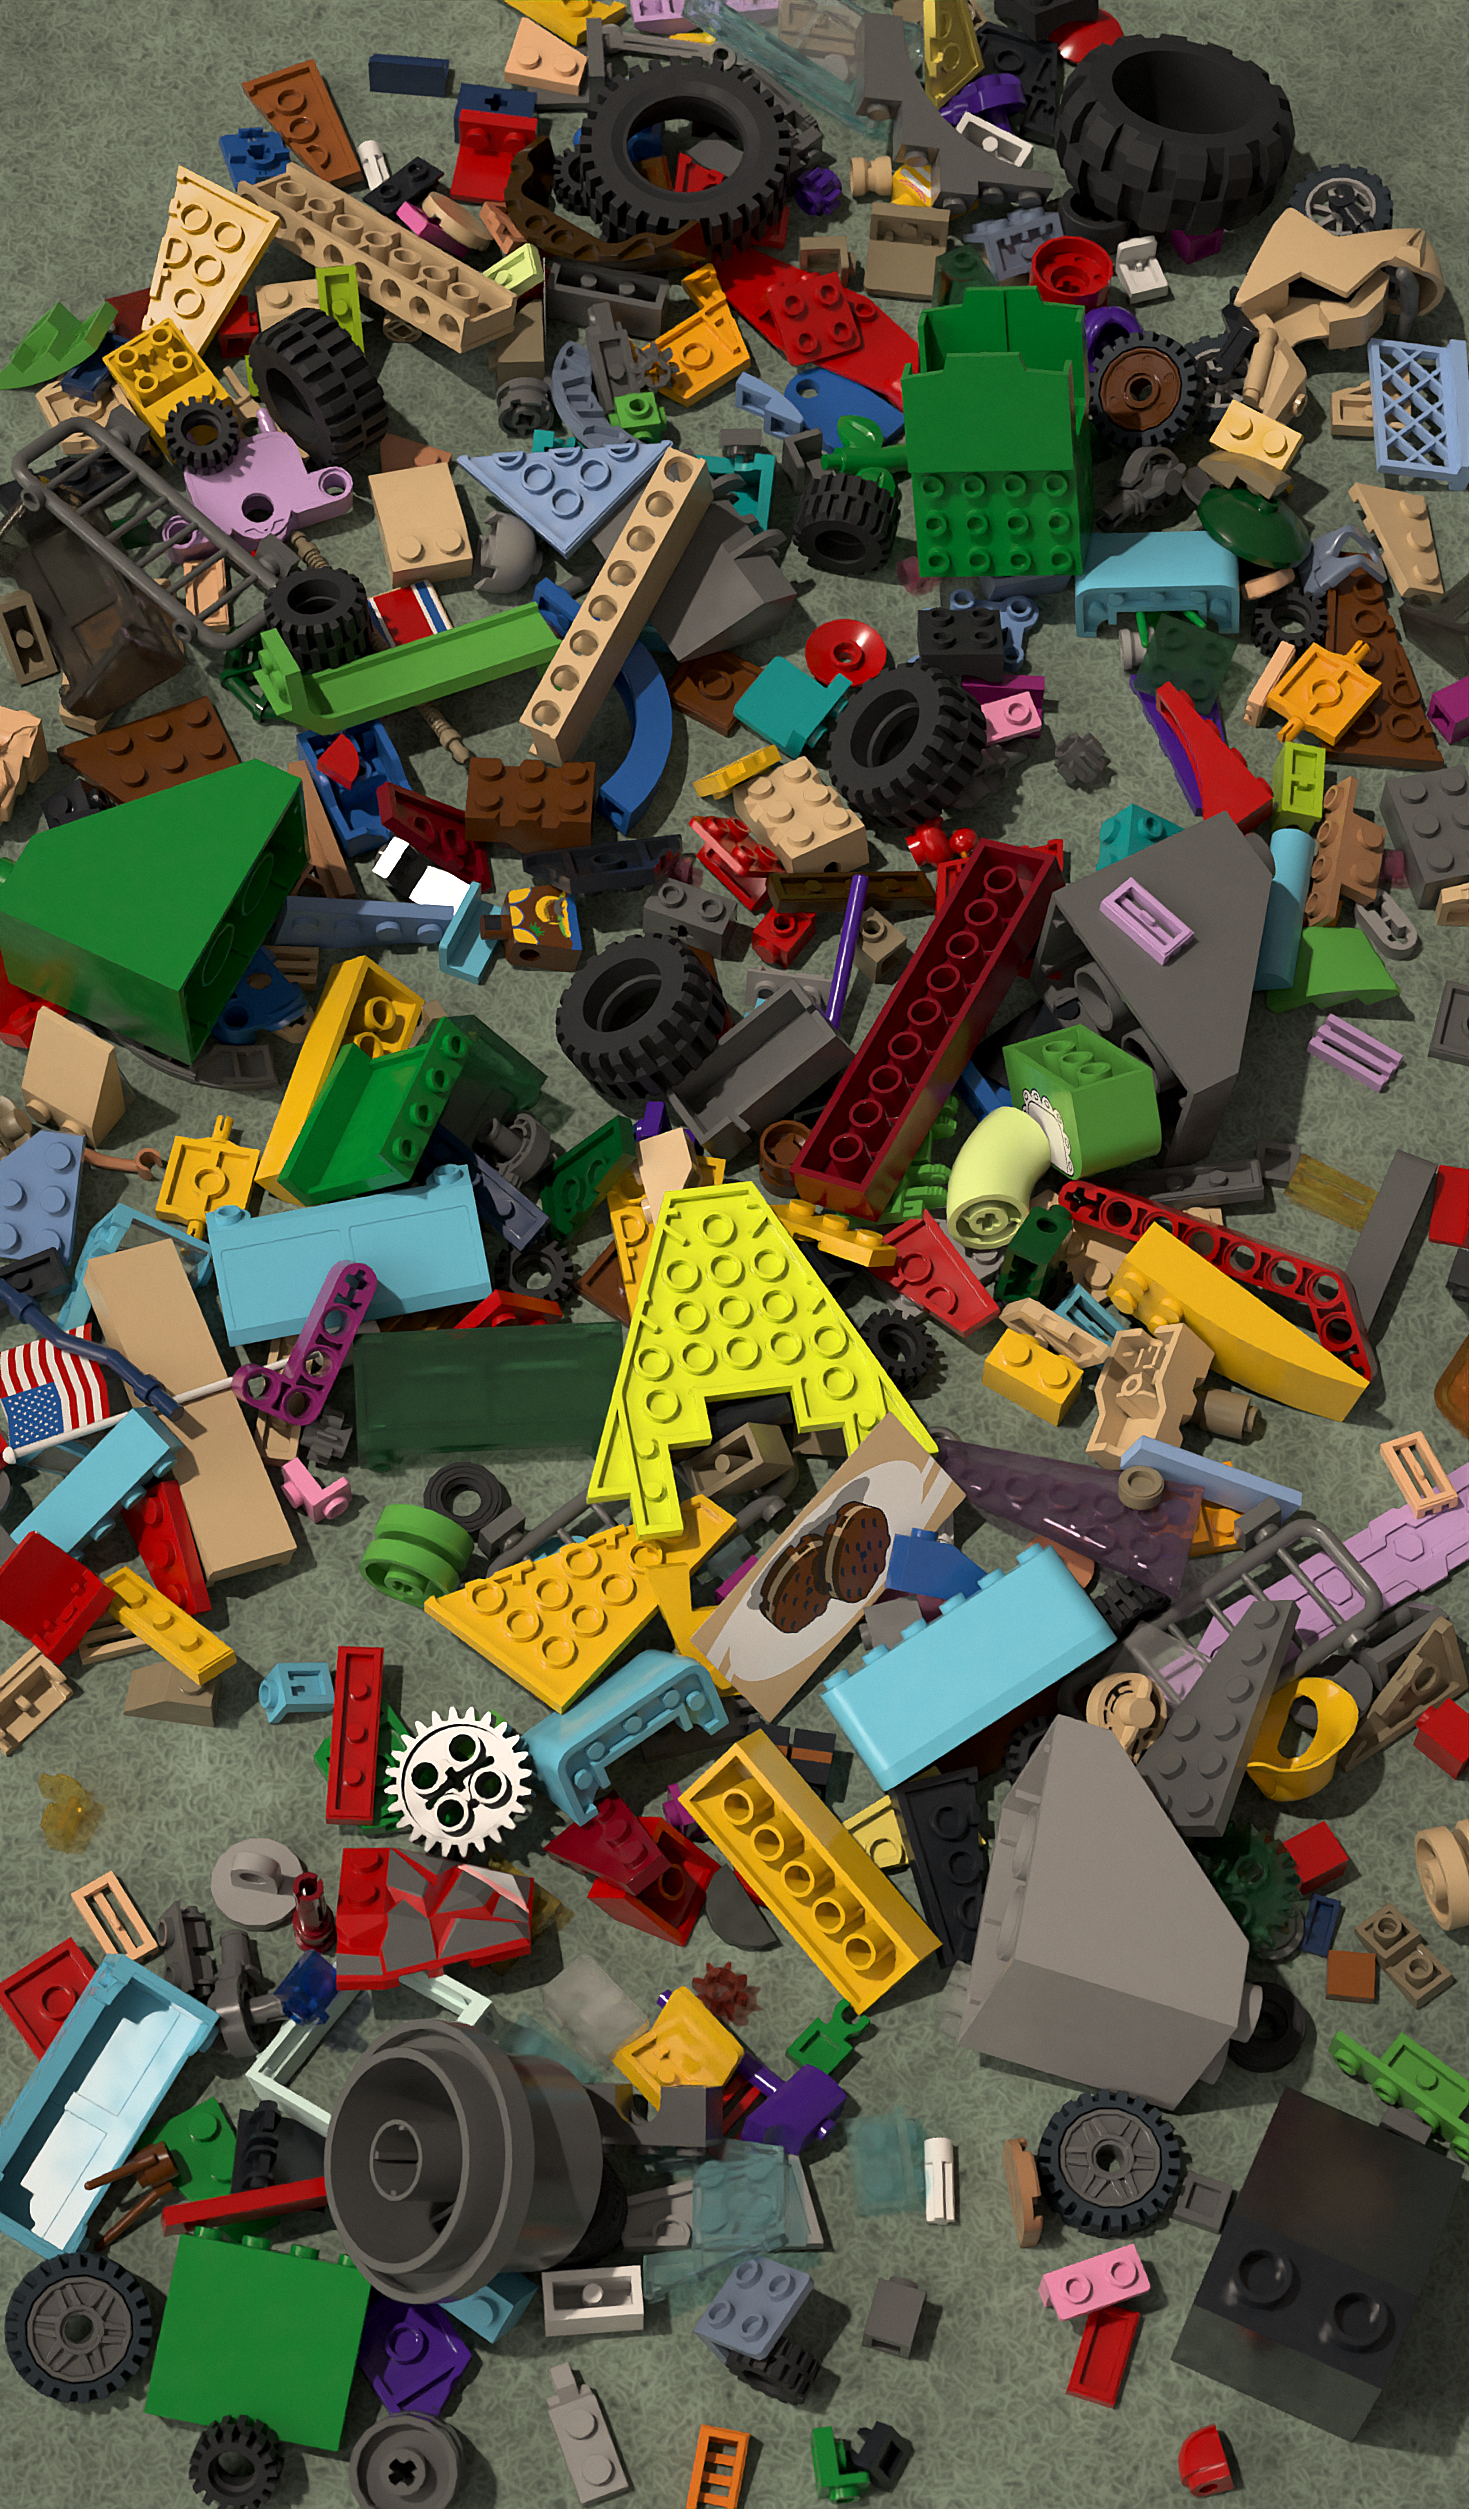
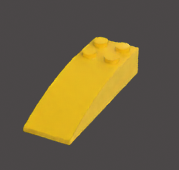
M1156 1222L1149 1227L1124 1258L1105 1293L1117 1309L1125 1314H1132L1144 1323L1149 1332L1156 1338L1158 1337L1154 1332L1158 1326L1184 1323L1215 1352L1209 1367L1211 1370L1252 1391L1294 1408L1342 1423L1370 1383Z

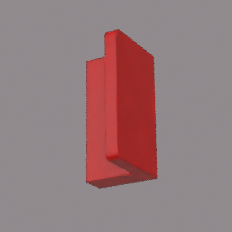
M1440 1165L1438 1167L1428 1240L1430 1242L1469 1249V1169Z

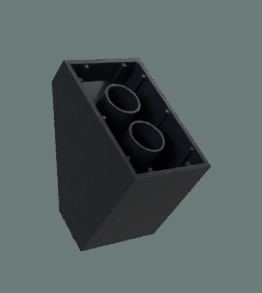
M1286 2086L1197 2291L1170 2360L1352 2443L1381 2393L1419 2300L1465 2165Z

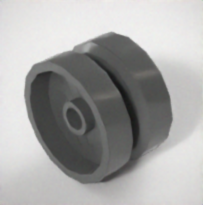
M417 2409L394 2412L368 2428L354 2446L348 2467L351 2491L361 2509H446L462 2487L466 2471L464 2447L453 2427L436 2414ZM409 2459L412 2460L417 2467L412 2472L414 2476L404 2474L401 2469V2463H405Z

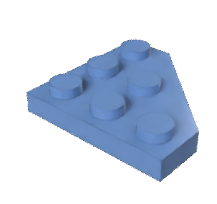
M43 1129L0 1161V1257L21 1260L51 1247H56L63 1266L68 1267L71 1265L87 1135Z

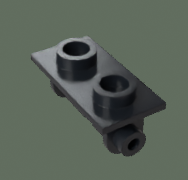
M417 156L365 195L362 201L374 208L376 212L395 222L400 218L396 213L405 201L416 206L430 192H436L439 179L444 176V172Z

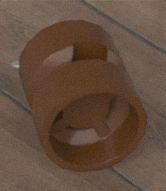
M782 1120L773 1123L764 1130L760 1138L759 1179L763 1187L774 1196L780 1198H795L799 1196L789 1169L811 1133V1130L802 1123L793 1120Z

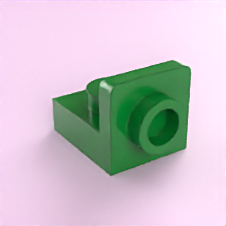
M832 2426L812 2428L809 2442L818 2499L830 2498L831 2504L836 2505L858 2501L860 2494L867 2493L870 2484L868 2472L839 2475V2471H846L843 2441H834Z

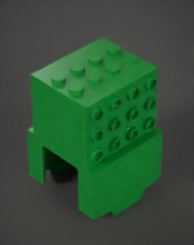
M1037 286L967 287L963 303L923 309L921 311L917 324L921 373L913 374L912 363H906L901 377L908 473H911L919 576L1082 575L1095 512L1089 421L1090 386L1085 306L1045 302Z

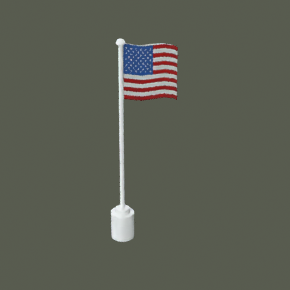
M375 1320L361 1322L340 1369L382 1354V1336ZM92 1323L65 1332L91 1341ZM341 1326L328 1328L326 1330L329 1334H332L338 1331V1329ZM45 1338L0 1352V1403L8 1422L10 1444L3 1451V1459L8 1464H15L16 1458L115 1426L130 1412L110 1417L107 1384L99 1363L57 1349ZM319 1351L313 1352L307 1358V1361L315 1359L320 1366L323 1365V1356ZM289 1358L263 1367L275 1372L285 1368ZM256 1374L253 1377H251L250 1380L261 1377L262 1375ZM233 1377L173 1396L172 1398L180 1404L231 1387ZM154 1406L149 1407L152 1412L159 1411Z

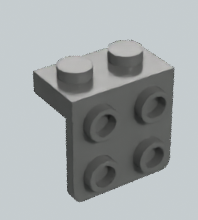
M586 18V44H580L577 47L569 45L587 57V71L579 96L527 86L528 92L537 93V109L588 108L591 101L598 103V92L604 86H612L611 63H604V57H610V34H602L601 18Z

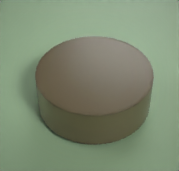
M1132 1466L1121 1473L1118 1482V1496L1123 1504L1132 1509L1147 1510L1161 1502L1164 1480L1157 1470L1147 1466Z

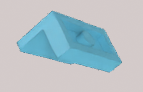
M472 881L439 944L440 971L479 985L501 940L481 939L480 918L481 915H501L502 909L499 906L481 900V884Z

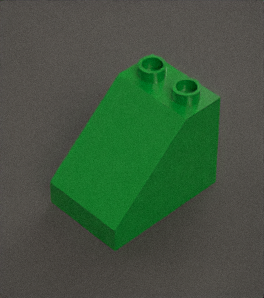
M254 758L32 835L17 862L7 857L0 858V949L9 983L192 1066L282 910L286 896H290L311 859L302 779Z

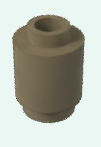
M1210 1387L1208 1391L1203 1389L1197 1390L1195 1395L1197 1402L1193 1415L1190 1418V1423L1200 1425V1430L1240 1440L1243 1437L1244 1431L1253 1432L1258 1407L1251 1406V1396Z

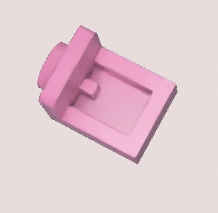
M298 1457L282 1466L285 1483L281 1486L283 1494L295 1509L301 1506L314 1524L324 1518H336L347 1509L349 1502L352 1501L351 1485L346 1477L340 1478L322 1490Z

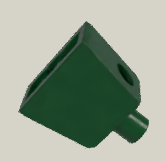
M1052 1205L1048 1210L1040 1206L1032 1208L1007 1246L994 1296L1008 1303L1029 1297L1041 1303L1064 1262L1073 1232V1216L1067 1208L1061 1205ZM1027 1260L1037 1265L1033 1272L1029 1271L1026 1267Z

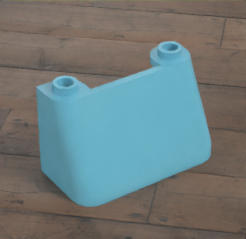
M1207 531L1107 534L1093 532L1090 537L1083 574L1075 575L1076 637H1097V628L1101 622L1108 619L1109 624H1117V612L1198 610V616L1204 622H1207V617L1214 619L1218 624L1219 634L1239 633L1238 556L1219 544Z
M652 1649L639 1653L588 1688L562 1715L555 1711L530 1728L521 1736L525 1742L517 1753L528 1752L532 1755V1760L523 1766V1769L532 1770L537 1774V1778L531 1782L581 1827L599 1814L596 1806L593 1805L594 1796L599 1786L605 1789L611 1785L604 1767L673 1719L685 1732L693 1727L692 1724H698L710 1735H713L727 1725L729 1720L710 1673L702 1664L691 1657Z

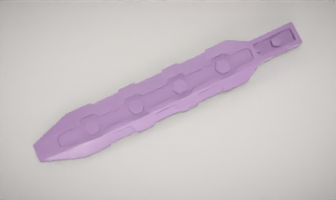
M1469 1462L1447 1475L1458 1495V1506L1449 1508L1448 1504L1443 1505L1442 1511L1435 1514L1431 1510L1425 1511V1517L1416 1519L1408 1504L1399 1509L1392 1508L1370 1521L1368 1528L1343 1542L1345 1547L1380 1588L1384 1604L1382 1612L1417 1591L1423 1593L1447 1578L1449 1571L1469 1560ZM1437 1486L1432 1488L1435 1495L1441 1493ZM1321 1551L1298 1565L1345 1621L1364 1608V1596L1327 1552ZM1293 1573L1263 1591L1270 1600L1295 1601L1301 1610L1295 1630L1309 1647L1338 1627ZM1248 1595L1222 1612L1236 1626L1253 1601L1259 1600L1253 1595ZM1213 1616L1197 1648V1651L1208 1664L1230 1635L1215 1616ZM1292 1640L1290 1641L1282 1666L1301 1653V1650ZM1188 1654L1160 1671L1159 1675L1177 1697L1183 1701L1203 1671ZM1164 1695L1167 1708V1723L1176 1711V1708Z

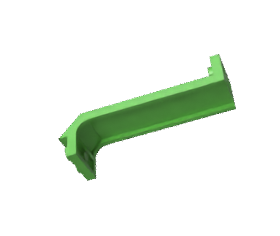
M534 601L354 660L349 664H342L339 668L333 670L330 668L307 676H302L301 670L279 632L274 628L260 633L264 650L258 651V656L262 669L252 673L277 716L325 736L534 666L539 679L542 680L562 641L555 637L540 614L538 604ZM555 686L556 690H562V688Z

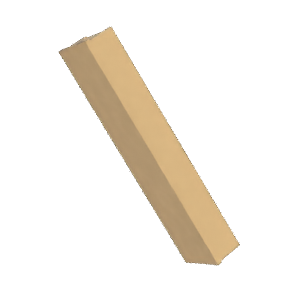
M294 162L287 164L286 173L251 185L244 180L238 182V196L280 217L282 225L273 238L274 242L316 267L355 264L359 293L458 353L462 354L514 331L515 326L513 323L518 295Z
M671 447L667 448L519 720L520 725L530 730L533 744L529 749L530 755L559 768L566 761L573 759L714 498L705 459H697ZM677 463L680 481L672 482L667 477V471L672 464ZM593 616L599 618L600 621L595 620ZM574 651L581 653V656L576 655ZM555 686L562 688V690H556ZM535 720L543 723L542 727L538 726Z
M172 1238L88 1259L83 1284L108 1347L118 1350L145 1375L151 1374L165 1385L166 1393L171 1397L228 1378ZM122 1379L132 1407L146 1406L134 1395V1388ZM232 1386L180 1403L185 1411L182 1418L176 1422L169 1420L160 1411L153 1412L184 1445L174 1455L178 1459L177 1463L161 1477L162 1482L178 1480L206 1588L212 1587L215 1581L278 1563L280 1567L289 1564L294 1551L297 1550V1546L240 1405L232 1391Z

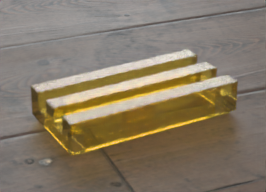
M1303 1153L1295 1165L1296 1168L1292 1172L1289 1179L1290 1182L1283 1194L1352 1230L1361 1232L1379 1192ZM1306 1171L1329 1184L1326 1186L1305 1175L1304 1172ZM1341 1190L1364 1201L1365 1204L1363 1205L1343 1195Z

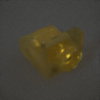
M41 1773L37 1782L42 1797L56 1802H51L46 1807L41 1820V1829H43L48 1847L65 1853L88 1807V1801L83 1787H81V1784L76 1779L60 1773L56 1774L55 1777Z

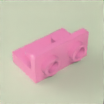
M1029 691L981 705L987 729L984 730L987 734L986 746L1041 729L1042 723Z
M1133 2243L1044 2274L1038 2291L1045 2308L1053 2305L1059 2321L1065 2322L1145 2294L1150 2289V2283Z

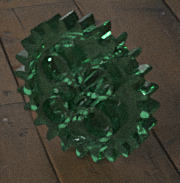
M1229 1820L1222 1837H1193L1195 1843L1191 1846L1186 1844V1846L1233 1919L1236 1920L1241 1916L1247 1915L1238 1927L1249 1942L1248 1952L1254 1958L1260 1960L1261 1951L1259 1947L1266 1944L1270 1948H1277V1944L1272 1937L1275 1932L1286 1935L1290 1933L1283 1923L1284 1919L1298 1918V1912L1290 1903L1303 1900L1302 1894L1295 1887L1302 1882V1877L1294 1869L1297 1862L1290 1852L1286 1853L1288 1849L1279 1838L1274 1840L1268 1829L1264 1828L1258 1833L1253 1824L1247 1822L1240 1832L1236 1823L1233 1820ZM1221 1863L1217 1870L1209 1874L1207 1873L1213 1865ZM1263 1873L1257 1882L1249 1884L1255 1875Z

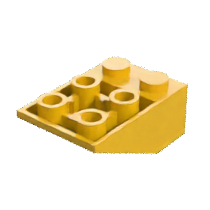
M170 317L102 358L141 421L151 428L150 435L172 465L176 463V459L172 461L169 456L165 436V421H168V414L171 409L177 412L176 404L181 400L185 406H188V397L195 396L196 403L202 402V395L209 396L210 404H213L215 399L218 398L222 400L223 408L229 405L233 411V416L236 415L238 424L240 423L230 396ZM208 425L196 426L188 431L192 434L198 446H203L218 437L216 429Z

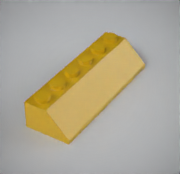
M366 955L332 965L256 1172L254 1181L283 1202L305 1207L279 1184L277 1179L342 1046L354 1042L372 1059L407 1049L422 1011L421 1006L425 1003L423 998ZM352 1195V1196H348V1197H344V1198H340V1199H336V1200H332V1201H328V1202H324V1203H320V1204H316V1205H312V1206H308V1207L319 1206V1205H324V1204H329V1203H335V1202H340V1201H345V1200H351V1199H355V1198H356V1195Z
M761 1728L736 1742L678 1798L679 1802L832 1985L851 2003L850 2006L858 2016L907 1977L942 1945L935 1934Z

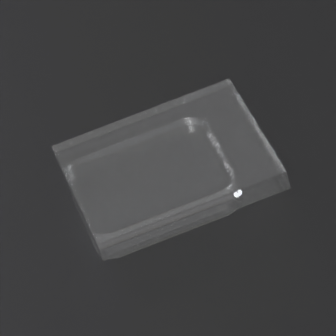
M1140 1619L1106 1676L1113 1673L1126 1672L1139 1673L1149 1677L1162 1691L1166 1702L1167 1717L1171 1718L1213 1658Z

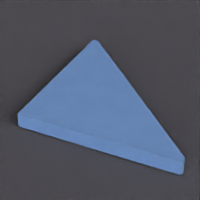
M662 440L661 443L638 445L635 442L609 444L603 448L590 449L568 447L549 449V452L536 453L515 451L492 453L493 456L482 457L461 455L456 460L462 469L568 560L657 469L667 448L675 449V446L670 440Z

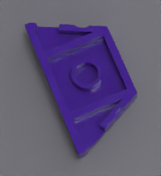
M372 2286L357 2366L389 2415L398 2411L417 2409L439 2416L472 2361L471 2353L438 2304L400 2302L389 2298Z

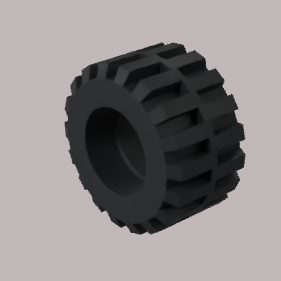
M837 473L836 476L830 474L822 475L821 479L815 478L811 480L809 486H805L792 531L793 543L798 546V551L802 556L808 557V561L814 565L822 566V569L846 575L848 573L864 575L865 572H876L878 567H884L888 559H890L901 517V510L898 509L899 504L895 498L890 497L891 493L886 488H880L878 483L872 480L862 479L858 475L848 476L845 473Z
M323 566L322 568L308 567L304 571L290 573L288 578H281L276 582V587L269 589L267 599L264 600L263 604L268 630L277 629L301 671L313 669L314 672H320L326 668L333 670L339 668L340 664H349L355 660V655H362L367 650L366 645L370 644L373 638V625L363 583H360L359 578L355 574L348 575L347 570L342 568L334 570L332 566Z

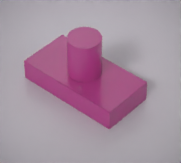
M406 201L396 213L418 237L435 247L439 246L462 258L469 251L470 248L456 241L441 229L442 227L438 225L441 222L440 218L436 216L429 218L424 210Z

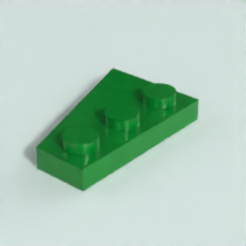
M214 2097L141 2134L132 2148L134 2152H138L151 2144L156 2145L164 2141L170 2149L181 2174L170 2181L174 2188L189 2202L230 2195L236 2137ZM271 2216L215 2228L224 2230V2236L229 2241L242 2243L243 2235L259 2236L280 2225L277 2216Z

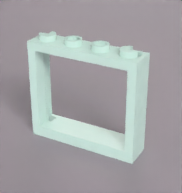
M336 1962L324 1977L314 1983L309 1996L297 2011L283 2022L280 2032L268 2047L256 2056V2062L245 2074L260 2099L277 2102L280 2111L325 2138L331 2114L284 2086L360 1991L337 1990ZM427 1970L399 1977V1981L458 2014L459 2017L456 2021L470 2024L484 2032L492 2040L504 2026L491 2000L445 1974L429 1979Z

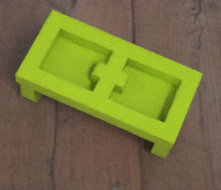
M1289 741L1284 743L1273 765L1272 791L1274 797L1269 834H1273L1280 829H1286L1288 825H1298L1299 830L1309 834L1315 821L1320 822L1323 806L1325 748Z

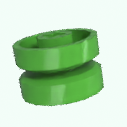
M397 1503L387 1505L381 1511L373 1530L375 1540L367 1545L359 1563V1571L361 1576L381 1593L395 1600L424 1608V1603L429 1597L434 1595L435 1599L457 1591L460 1584L458 1573H461L467 1567L475 1548L473 1538L460 1525L435 1511L409 1504Z

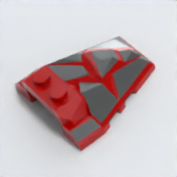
M397 1847L343 1848L336 1912L337 1990H386L400 1986V1976L427 1970V1976L430 1979L444 1975V1965L464 1960L472 1968L531 1954L534 1878Z

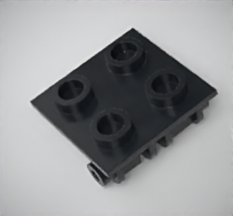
M273 2100L260 2101L259 2107L253 2111L240 2109L230 2194L324 2177L326 2138L295 2119L282 2117V2112L278 2109L277 2102ZM325 2206L302 2211L324 2215Z

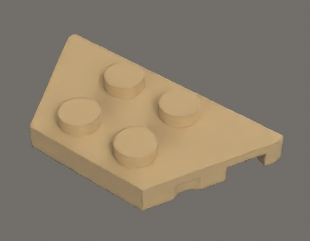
M70 370L60 374L55 382L48 384L35 395L38 407L50 429L71 417L89 418L105 428L111 410L121 403L136 415L116 380L96 404L64 393L60 382ZM74 433L59 443L64 454H87L100 447L91 437L82 433ZM149 438L143 452L151 450Z

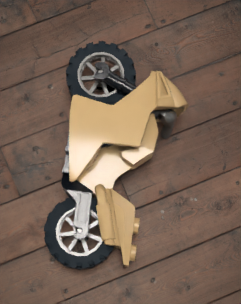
M1339 164V167L1331 168V165L1320 167V171L1317 173L1313 171L1304 176L1303 183H1297L1293 189V196H1290L1289 208L1284 211L1272 226L1253 263H1249L1246 267V277L1241 287L1238 288L1233 285L1229 291L1230 303L1222 308L1221 318L1226 327L1224 333L1218 334V337L1210 338V335L1202 336L1199 338V342L1193 344L1191 341L1184 346L1194 356L1196 362L1201 366L1203 373L1209 372V378L1203 377L1207 387L1203 394L1207 399L1210 398L1209 403L1206 402L1205 406L1200 407L1203 415L1199 422L1195 420L1191 425L1195 428L1192 432L1193 434L1201 437L1203 434L1210 435L1211 439L1233 399L1287 426L1293 416L1299 417L1308 400L1306 395L1307 372L1292 349L1296 344L1319 339L1323 341L1328 350L1340 349L1345 352L1349 347L1365 344L1381 327L1385 312L1389 310L1391 314L1400 315L1393 331V337L1396 341L1403 342L1407 339L1416 316L1425 315L1440 303L1445 292L1444 275L1438 256L1427 237V233L1425 230L1413 227L1392 229L1393 200H1391V192L1387 185L1383 187L1382 179L1375 173L1373 175L1368 174V169L1361 166L1355 169L1350 168V164ZM1329 201V207L1321 205ZM1312 214L1326 218L1316 223Z

